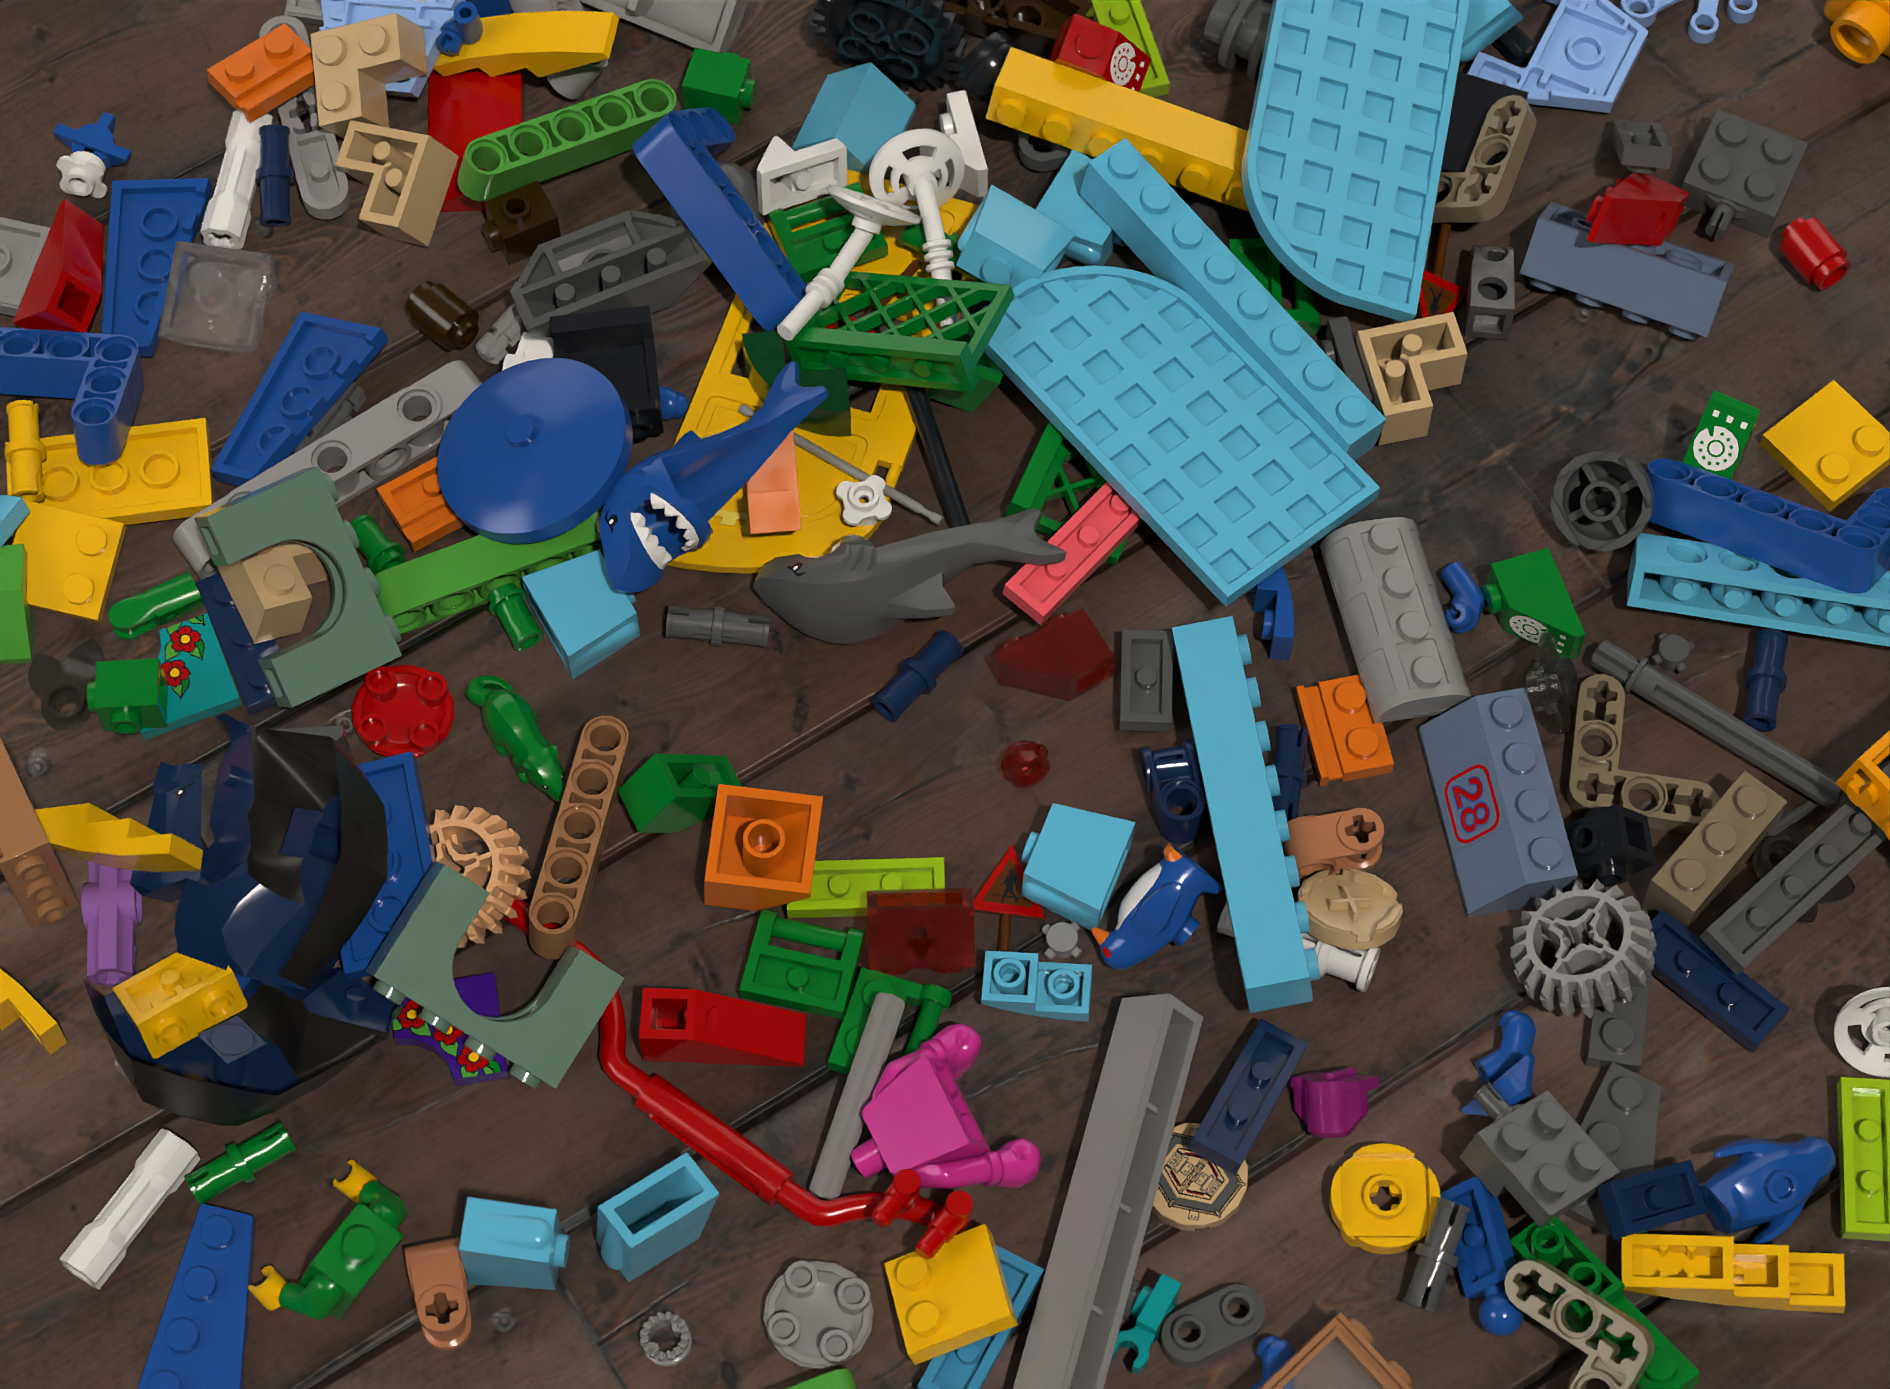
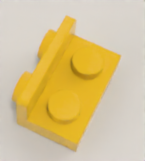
M177 952L112 988L118 1002L140 1033L148 1052L154 1059L165 1055L195 1038L198 1034L220 1024L243 1011L248 1006L234 972L229 965L227 970Z

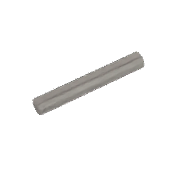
M879 992L875 997L809 1186V1190L814 1196L825 1200L839 1198L852 1161L851 1151L856 1148L865 1123L862 1117V1110L872 1100V1093L880 1080L905 1008V1002L898 996Z

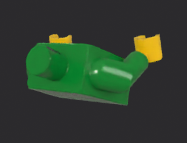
M349 1160L347 1164L352 1167L350 1175L342 1182L334 1179L333 1185L358 1204L313 1259L299 1284L287 1283L273 1266H266L261 1272L267 1279L258 1286L249 1285L248 1290L268 1311L275 1310L281 1306L286 1310L312 1319L321 1320L333 1315L340 1321L405 1239V1236L398 1231L408 1215L405 1202L379 1183L377 1178L358 1162Z

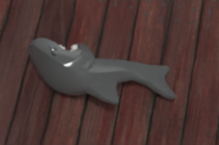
M1031 508L989 522L929 532L877 548L870 541L859 535H846L841 537L840 542L832 547L831 553L821 557H804L800 554L774 558L758 571L753 587L770 608L791 626L806 635L830 643L852 644L889 632L908 618H933L952 615L956 612V607L944 586L974 564L997 560L1037 565L1055 564L1065 560L1066 552L1037 536L1036 529L1042 514L1039 509Z

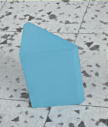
M871 62L829 74L792 149L797 151L838 138L847 147V169L869 175L870 165L878 150L891 138L906 131L916 111V104Z

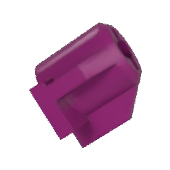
M1354 1067L1329 1073L1308 1072L1291 1077V1088H1293L1294 1110L1307 1125V1130L1313 1136L1321 1138L1351 1135L1368 1114L1367 1090L1379 1087L1378 1076L1357 1075Z

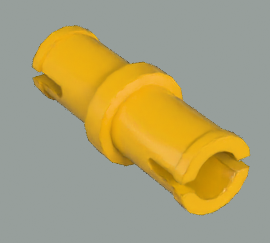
M17 400L6 406L9 443L6 444L4 451L5 459L11 465V496L22 497L24 501L28 500L39 503L45 498L41 462L46 458L45 444L40 441L39 405L37 403L33 404V401Z

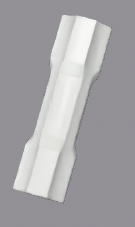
M240 109L233 112L225 141L226 152L213 197L208 202L200 230L204 237L203 243L215 250L221 249L235 252L243 248L251 219L250 208L257 186L255 170L260 168L259 128L264 125L273 124V117L268 113L249 123L245 118V114Z
M161 1128L136 1160L133 1171L92 1223L84 1226L59 1258L63 1266L73 1275L99 1290L125 1257L128 1246L166 1197L179 1188L185 1180L184 1176L190 1173L201 1158L197 1155V1151L169 1130Z

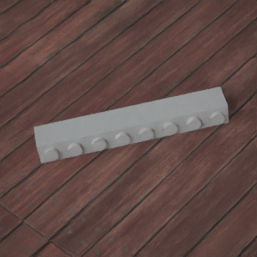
M1170 993L1128 997L1121 1000L1013 1389L1104 1388L1203 1021V1016Z

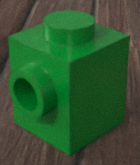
M695 47L682 83L684 110L710 107L718 111L728 123L740 125L745 108L752 109L758 90V81L752 79L750 59L741 58L731 52L719 53Z
M159 658L96 662V680L88 682L87 702L89 711L97 713L104 731L134 734L141 729L167 727L168 680Z

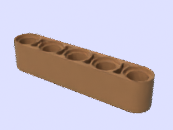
M612 716L595 717L586 723L582 730L529 909V942L532 950L546 959L562 958L568 946L575 947L620 795L618 789L622 786L626 774L629 732L626 725L620 719ZM604 746L611 747L613 750L600 751L596 748ZM587 790H598L601 793L596 795H588L583 792ZM576 833H583L589 837L575 839L570 836ZM564 877L576 880L570 884L557 882L558 879ZM557 922L562 924L563 927L554 930L547 929L543 925Z

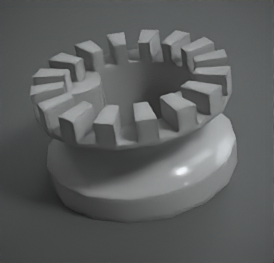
M667 1311L664 1314L659 1312L656 1316L649 1317L647 1323L645 1322L642 1325L643 1329L640 1332L641 1346L648 1359L656 1365L664 1367L674 1366L684 1361L690 1353L692 1346L691 1333L684 1319H681L676 1313L674 1315ZM672 1327L674 1336L680 1338L681 1341L677 1344V1348H673V1351L670 1352L669 1350L667 1353L660 1351L657 1343L651 1342L652 1336L661 1328Z

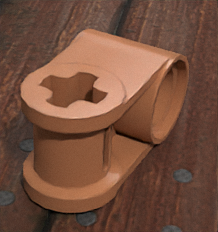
M1354 808L1320 816H1302L1287 822L1290 841L1282 843L1285 855L1295 856L1300 883H1303L1305 879L1313 874L1324 870H1329V875H1342L1343 869L1366 871L1373 868L1381 858L1384 824L1380 816L1370 809ZM1356 820H1358V826H1354ZM1356 836H1361L1363 843H1359ZM1361 854H1365L1364 859H1361Z
M460 1237L405 1247L410 1286L415 1297L417 1315L422 1325L426 1341L432 1347L442 1351L461 1347L472 1333V1318L466 1288L468 1286V1278L459 1253ZM451 1312L449 1315L450 1322L439 1324L440 1314Z

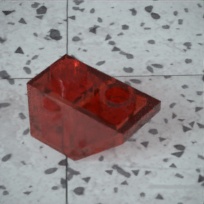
M1081 608L1070 615L1062 613L1054 616L1043 625L1041 630L1026 638L1017 636L1005 642L998 652L994 654V678L999 685L1070 701L1113 678L1115 655L1085 610Z

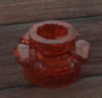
M1026 740L1012 744L1006 750L1001 762L1004 778L1008 781H1013L1015 786L1019 788H1028L1038 784L1046 777L1050 770L1047 748L1043 744L1037 745L1034 741Z

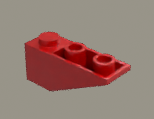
M1633 172L1625 180L1619 178L1614 188L1609 186L1603 197L1598 195L1593 202L1586 218V223L1592 225L1586 240L1592 243L1661 246L1671 237L1690 193L1650 174Z
M66 199L60 203L13 321L20 328L87 333L101 297L104 225Z
M643 988L639 1030L643 1061L804 1067L807 1015L697 989Z

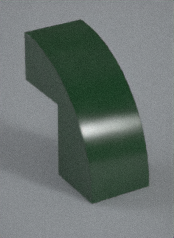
M777 331L742 334L746 373L751 386L763 403L776 376L785 366L783 338ZM846 368L799 372V384L801 387L824 386L828 390V397L796 427L826 436H851V410Z

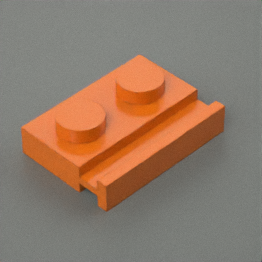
M285 23L207 69L209 83L236 110L240 109L245 114V118L249 123L315 84L312 49Z
M438 456L377 488L380 501L403 536L405 535L414 553L465 526L451 509L441 491L437 471Z
M1359 674L1318 682V686L1304 688V685L1296 686L1295 699L1303 727L1309 730L1307 743L1319 786H1325L1329 781L1341 779L1342 782L1392 773L1394 761L1383 722L1374 723Z

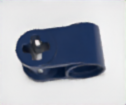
M1186 739L1183 740L1182 746L1151 751L1148 746L1141 747L1139 757L1142 777L1146 791L1150 795L1160 834L1167 841L1175 844H1186L1194 841L1203 829L1206 803L1193 740ZM1176 807H1183L1189 809L1192 813L1186 816H1179L1173 814L1170 810Z

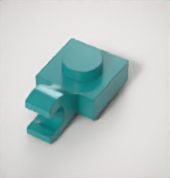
M1162 1273L1154 1289L1147 1285L1143 1287L1131 1311V1315L1137 1318L1136 1326L1131 1330L1118 1332L1111 1362L1115 1359L1117 1352L1121 1348L1129 1347L1135 1350L1138 1355L1132 1366V1373L1138 1376L1144 1371L1148 1363L1150 1349L1156 1344L1165 1320L1172 1314L1179 1301L1182 1283Z

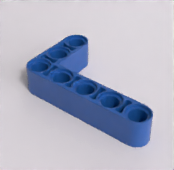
M710 107L670 111L633 143L634 153L755 320L766 331H777V326L806 295L805 288L807 285L714 159L736 140L734 131L726 119L718 111Z
M0 327V394L75 399L71 410L77 455L80 460L92 465H103L119 458L123 452L144 390L143 372L137 341L129 336L117 334Z
M1654 459L1647 466L1646 472L1650 476L1655 492L1654 511L1650 519L1653 523L1847 593L1859 594L1869 591L1890 569V488L1888 487L1876 490L1846 521L1673 459Z

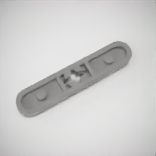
M288 15L276 16L269 19L259 32L260 38L285 23L311 48L303 23L295 17ZM314 84L277 108L282 125L290 128L289 153L303 205L306 211L314 218L328 220L341 216L348 209L351 203V193L346 173L335 166L339 155L335 134L319 127L316 88ZM299 101H304L306 110L310 114L312 132L305 133L304 125L299 118Z

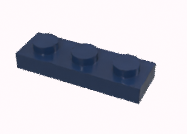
M220 572L196 581L249 715L251 716L277 706V702L258 662V659L279 650L275 639L254 644Z
M1662 909L1651 921V932L1654 933L1657 942L1656 951L1652 952L1655 959L1652 974L1754 1053L1786 1017L1790 1008L1743 971L1737 976L1701 938Z
M1261 1018L1192 1138L1188 1149L1236 1175L1304 1055L1308 1043Z

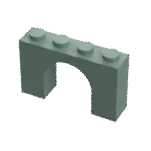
M319 467L304 468L194 518L215 566L232 564L275 543L288 540L300 543L315 552L329 572L332 582V602L323 623L309 636L258 659L278 707L293 708L402 656L397 645L401 641L399 629L393 618L389 614L384 615L376 598V596L380 595L379 584L373 572L368 567L363 568L356 549L360 547L357 534L349 521H342L335 502L339 500L335 484L327 473H321Z
M435 861L365 971L378 979L373 989L400 1006L407 997L424 1007L418 1017L445 1034L451 1025L466 1033L469 1037L464 1046L490 1062L496 1053L514 1063L509 1073L532 1088L537 1089L541 1081L556 1089L625 978L580 949L569 945L537 997L526 1007L513 1014L498 1017L484 1016L473 1012L462 1001L456 990L452 970L453 958L460 940L490 892L447 865Z

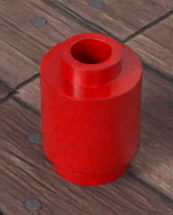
M1800 217L1791 222L1781 233L1783 240L1779 245V251L1809 285L1815 284L1820 290H1826L1838 283L1848 273L1851 264L1846 259V250L1818 218L1813 217L1805 220L1804 217Z

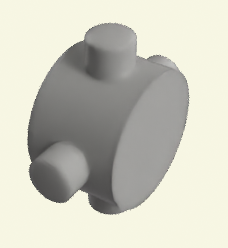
M1059 922L1052 926L1047 923L1041 930L1046 935L1047 950L1044 952V956L1048 960H1052L1054 957L1064 959L1073 956L1078 958L1082 953V950L1077 947V932L1080 926L1076 922H1071V924Z

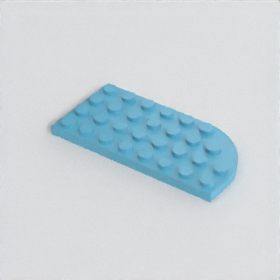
M1273 0L1242 159L1241 179L1249 213L1268 248L1296 278L1325 298L1342 305L1402 322L1413 320L1417 314L1470 0Z
M1094 265L1075 266L1043 273L1039 280L1030 278L1012 289L1015 297L984 352L1225 607L1378 498L1380 487L1186 291L1167 281L1135 270ZM972 331L967 333L971 338L974 335Z

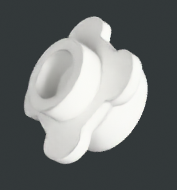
M78 151L70 156L59 158L57 168L62 171V179L59 185L64 192L78 196L90 194L94 198H102L106 195L107 186L102 182L106 167L99 157L90 152Z
M871 475L866 481L856 483L843 481L838 485L836 490L837 497L843 500V520L851 526H870L880 520L887 519L891 515L892 506L885 500L883 493L886 487L883 478ZM863 497H866L869 501L867 503H861L859 500Z

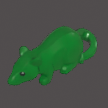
M485 675L471 680L465 692L466 696L472 703L482 707L484 724L497 753L501 757L509 755L512 758L511 762L521 783L528 784L531 782L553 800L561 803L565 784L563 767L557 758V745L551 744L543 736L538 725V716L534 709L520 694L514 691L510 684L501 678Z

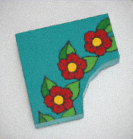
M208 613L159 630L161 650L158 658L168 680L167 727L141 729L140 732L144 741L242 706Z

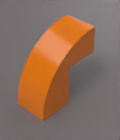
M794 430L787 435L784 441L747 482L750 534L801 530Z

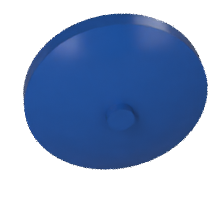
M541 358L509 367L492 376L476 388L463 401L449 421L440 443L437 462L438 480L443 496L451 509L466 526L477 534L494 541L512 544L532 543L563 534L594 514L605 503V499L615 483L624 475L633 443L630 413L624 400L612 383L598 370L587 364L566 358Z

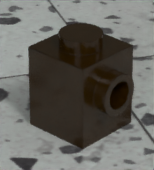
M538 180L484 202L488 222L482 224L484 235L492 251L501 250L508 265L532 256L538 245L561 237L558 216Z

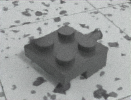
M1717 109L1682 184L1681 189L1690 193L1685 206L1711 216L1708 225L1705 227V232L1710 237H1712L1717 224L1720 223L1715 239L1724 238L1729 224L1768 238L1805 155L1808 143Z
M1491 1082L1481 1087L1474 1094L1473 1099L1482 1106L1494 1121L1491 1125L1476 1133L1459 1157L1495 1198L1508 1190L1540 1228L1597 1193V1186L1612 1182L1620 1173L1617 1167L1548 1090L1525 1104L1510 1106L1492 1086Z

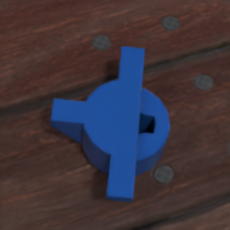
M106 112L102 114L97 124H86L76 130L59 123L53 132L58 139L72 149V153L87 150L94 151L92 154L103 161L106 169L113 165L127 162L132 153L131 150L116 145L113 137L116 118L114 115Z
M1533 1054L1525 1055L1492 1083V1086L1510 1106L1525 1104L1531 1099L1535 1064ZM1474 1099L1462 1109L1466 1114L1489 1116Z

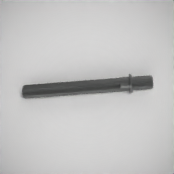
M1603 641L1594 651L1590 664L1604 674L1618 680L1625 686V693L1629 694L1633 691L1822 806L1832 808L1844 792L1835 783L1838 780L1837 778L1648 665L1649 658L1644 657L1642 660H1639L1610 641Z

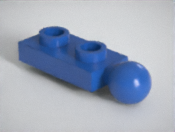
M1474 1176L1440 1193V1198L1471 1208L1455 1252V1256L1459 1257L1457 1263L1458 1272L1466 1298L1480 1299L1485 1297L1479 1308V1320L1482 1327L1491 1335L1506 1337L1515 1333L1523 1321V1311L1508 1299L1505 1292L1507 1272L1517 1262L1498 1197L1495 1198L1483 1183Z

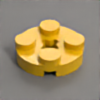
M1372 1144L1354 1152L1352 1157L1339 1167L1331 1184L1329 1206L1333 1221L1340 1229L1341 1237L1347 1244L1353 1247H1360L1371 1253L1386 1255L1401 1253L1410 1248L1417 1247L1418 1243H1423L1437 1206V1198L1440 1197V1188L1434 1173L1429 1167L1426 1169L1422 1162L1415 1159L1413 1152L1405 1147L1394 1144ZM1379 1187H1387L1390 1196L1399 1197L1400 1204L1392 1205L1390 1211H1383L1379 1209L1378 1205L1372 1204L1370 1197L1377 1196Z

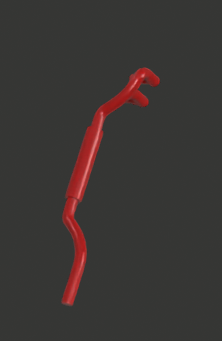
M514 900L511 907L517 912L518 918L511 919L505 915L503 918L529 937L530 905L524 900ZM554 922L543 925L547 929L555 930L561 928ZM577 940L575 948L580 949L604 964L593 951ZM619 989L600 1017L599 1059L604 1073L614 1084L636 1099L635 1107L771 1207L778 1203L800 1220L815 1227L831 1228L872 1219L881 1228L889 1226L894 1219L910 1221L928 1227V1230L916 1243L915 1248L917 1254L925 1260L933 1258L945 1243H949L955 1235L965 1231L970 1224L973 1200L967 1192L957 1190L950 1193L945 1205L919 1196L921 1179L911 1169L900 1170L894 1177L893 1183L885 1192L852 1194L831 1200H821L794 1181L796 1175L789 1168L659 1074L651 1077L627 1059L625 1010Z

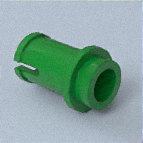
M370 514L361 515L350 523L359 540L360 547L358 549L368 560V568L373 574L376 575L386 569L405 563L403 547L398 542H391Z
M508 583L498 587L489 595L488 599L491 603L489 612L491 615L499 617L516 651L518 649L519 651L528 650L544 638V632L539 628L525 603L527 599L525 590L518 589L514 583Z

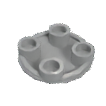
M798 1261L790 1265L786 1272L775 1281L766 1297L763 1319L769 1340L784 1358L800 1367L826 1369L844 1364L861 1351L871 1333L874 1310L870 1299L869 1287L853 1272L836 1263Z

